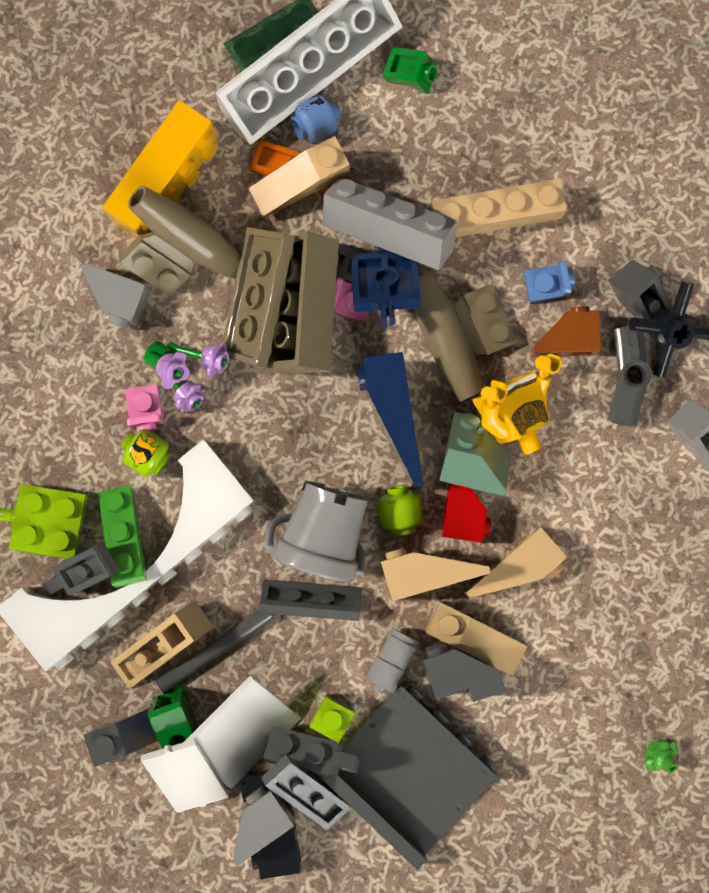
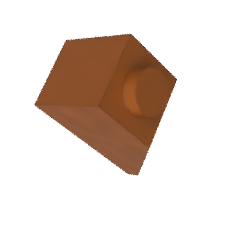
M587 306L570 308V312H566L532 348L531 357L547 356L550 353L557 356L596 355L601 351L599 311H590V307Z

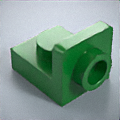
M392 47L382 77L388 83L415 86L421 93L428 94L431 84L434 83L437 76V64L426 51Z

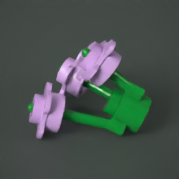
M155 341L147 348L144 361L147 365L156 369L155 373L163 379L161 385L165 389L174 387L177 390L173 397V400L177 403L176 408L178 410L181 409L183 413H187L200 406L206 390L203 387L200 388L201 386L198 383L194 384L192 381H188L183 385L179 383L182 380H186L190 375V369L185 364L186 355L201 359V368L207 370L209 377H213L215 373L222 374L228 366L229 354L226 343L221 342L219 346L208 344L203 352L179 346L172 341L167 345Z

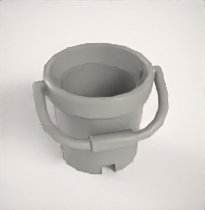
M305 480L293 514L280 515L269 522L264 547L267 551H271V556L275 560L294 569L330 580L352 582L355 579V575L363 576L365 573V556L358 539L368 500L339 488L333 489L325 487V484ZM289 522L284 535L275 540L273 544L276 527L282 523Z

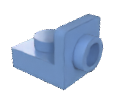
M566 260L559 261L557 265L524 270L523 272L529 304L566 298L571 293V288L575 287L574 273L572 268L567 269Z

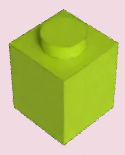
M326 694L309 727L339 743L355 715V710Z

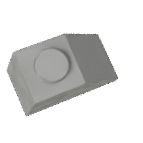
M84 263L82 271L100 310L106 316H109L108 322L122 328H126L127 324L137 326L150 292L148 287L140 282Z
M690 399L667 422L677 439L709 471V411Z
M260 787L245 798L248 803L242 810L233 862L236 866L243 863L295 825L296 819L282 798L270 789L265 791L263 787Z

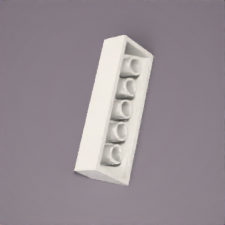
M334 0L216 91L215 94L219 107L236 133L250 145L293 113L299 104L311 99L401 29L403 26L390 1Z

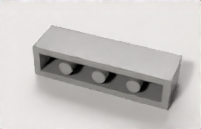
M339 177L324 194L323 225L437 270H440L453 252L457 227L456 220Z

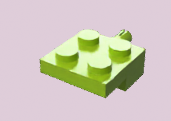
M20 484L18 499L14 508L0 507V513L5 514V516L0 515V521L11 522L12 532L9 549L65 559L78 554L88 495Z

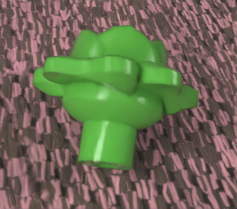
M661 739L652 741L648 745V749L645 750L646 758L643 762L646 764V770L652 772L653 770L659 771L664 768L668 774L674 773L678 769V764L673 760L678 752V748L675 747L676 742L674 740L666 741Z

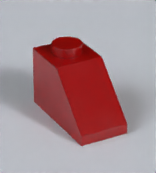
M449 483L441 537L482 543L483 537H489L491 518L486 517L487 509L471 488Z

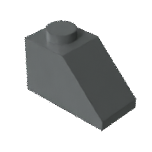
M633 259L608 280L618 300L635 318L654 320L660 312L673 310V306L658 275ZM649 333L652 338H655L654 333Z
M148 709L95 728L83 735L94 767L126 756L158 741L147 716Z

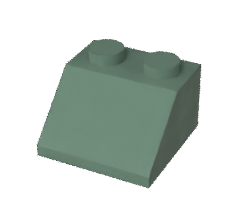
M454 412L445 446L439 481L505 496L511 453L504 444L498 443L495 437L482 427L481 418L470 413Z

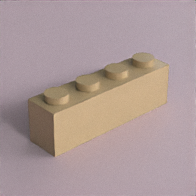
M559 178L432 200L430 211L457 221L456 238L562 219L567 208L562 181Z

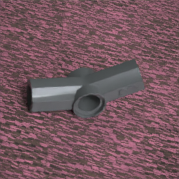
M629 326L613 330L618 373L617 384L607 420L614 424L634 428L637 424L646 387L652 378V371L647 364L643 332L631 331ZM628 369H635L640 373L641 381L639 384H633L628 380Z

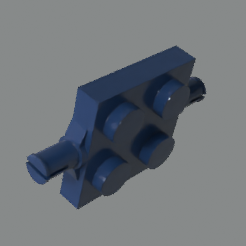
M378 246L377 251L368 254L351 255L354 312L381 311V324L387 327V316H389L390 326H393L396 322L394 310L421 308L418 262Z

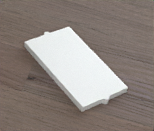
M195 739L174 746L166 745L164 749L141 755V762L177 813L199 806L205 807L206 804L229 798L227 789Z

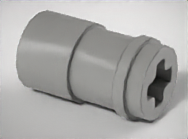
M392 628L390 634H387V640L379 655L375 657L365 676L367 680L375 684L373 690L378 693L381 692L382 688L391 693L395 692L405 673V668L412 654L416 652V647L419 643L417 640Z

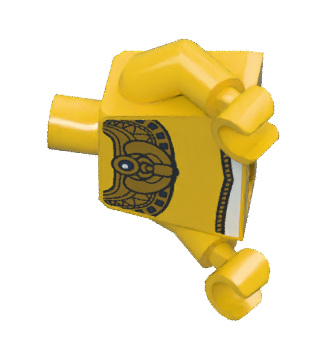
M551 353L547 357L541 355L535 360V366L540 370L539 372L532 371L505 383L492 380L490 383L491 387H484L481 390V395L473 399L474 405L482 416V427L492 434L498 443L504 444L518 440L524 455L531 454L542 448L535 430L549 423L550 417L547 410V390L551 380L549 374H556L560 370L562 359Z

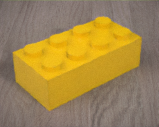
M178 100L103 205L102 209L115 225L134 238H137L140 234L145 235L152 232L128 208L130 197L141 186L152 189L179 203L181 202L180 194L185 187L190 188L197 181L200 175L199 167L204 160L209 162L218 150V145L216 144L218 139L212 122Z

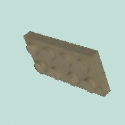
M247 227L222 341L227 344L229 358L267 368L268 359L272 352L275 327L279 320L281 299L286 288V276L289 262L293 255L295 236Z

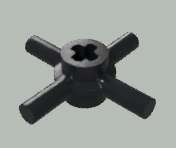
M681 281L673 310L660 312L654 320L635 317L629 320L628 326L631 331L654 333L657 342L661 345L653 370L655 376H666L674 348H684L694 338L709 340V327L693 325L690 317L686 314L695 285L693 282Z

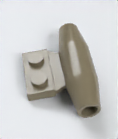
M145 186L135 190L128 202V208L152 232L145 235L140 234L119 255V263L168 296H171L191 276L194 263L228 278L237 276L241 253L217 229L171 198Z
M432 273L419 276L421 308H414L421 331L439 371L459 401L464 402L480 395L483 389L475 355L487 357L516 345L518 343L517 338L492 284L464 294L453 306Z

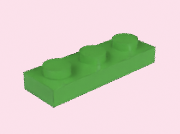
M130 485L98 492L105 546L119 568L118 572L110 576L111 585L117 588L147 580L133 488Z

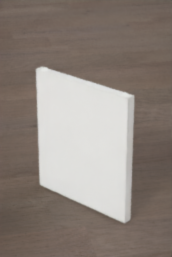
M249 676L184 742L195 739L221 782L226 787L232 789L264 757L272 726L290 730L301 717L298 712L293 711L261 685L256 678Z

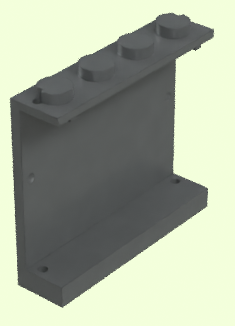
M400 684L395 692L381 704L344 744V753L358 756L360 760L357 774L339 770L337 777L331 775L330 778L321 775L319 777L413 867L419 870L427 861L426 854L493 781L498 784L501 779L495 773L499 767L485 754L479 758L471 750L474 743L461 731L455 735L446 726L450 721L437 708L430 711L424 706L422 701L425 697L414 686L410 685L406 689Z

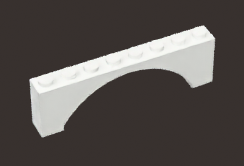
M204 439L178 460L183 466L184 483L179 518L166 548L155 563L146 571L147 580L129 584L112 593L90 599L68 600L51 598L35 594L30 587H22L0 605L1 617L45 671L51 670L54 667L59 671L74 659L71 653L81 646L85 650L100 638L97 634L100 629L105 625H108L109 628L114 627L125 618L126 615L122 611L133 603L135 607H138L151 596V593L148 591L158 582L161 586L165 585L177 575L174 569L183 561L187 565L192 563L203 553L200 547L209 540L213 544L228 533V530L225 528L235 519L240 523L254 511L251 506L256 501Z

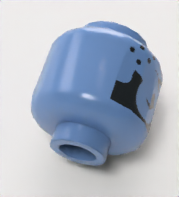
M319 95L299 104L290 120L299 140L315 144L337 132L338 120L341 118V115L333 101L329 102L326 98Z

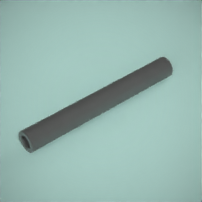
M258 610L156 680L158 687L166 694L274 620L273 615L260 613V610Z

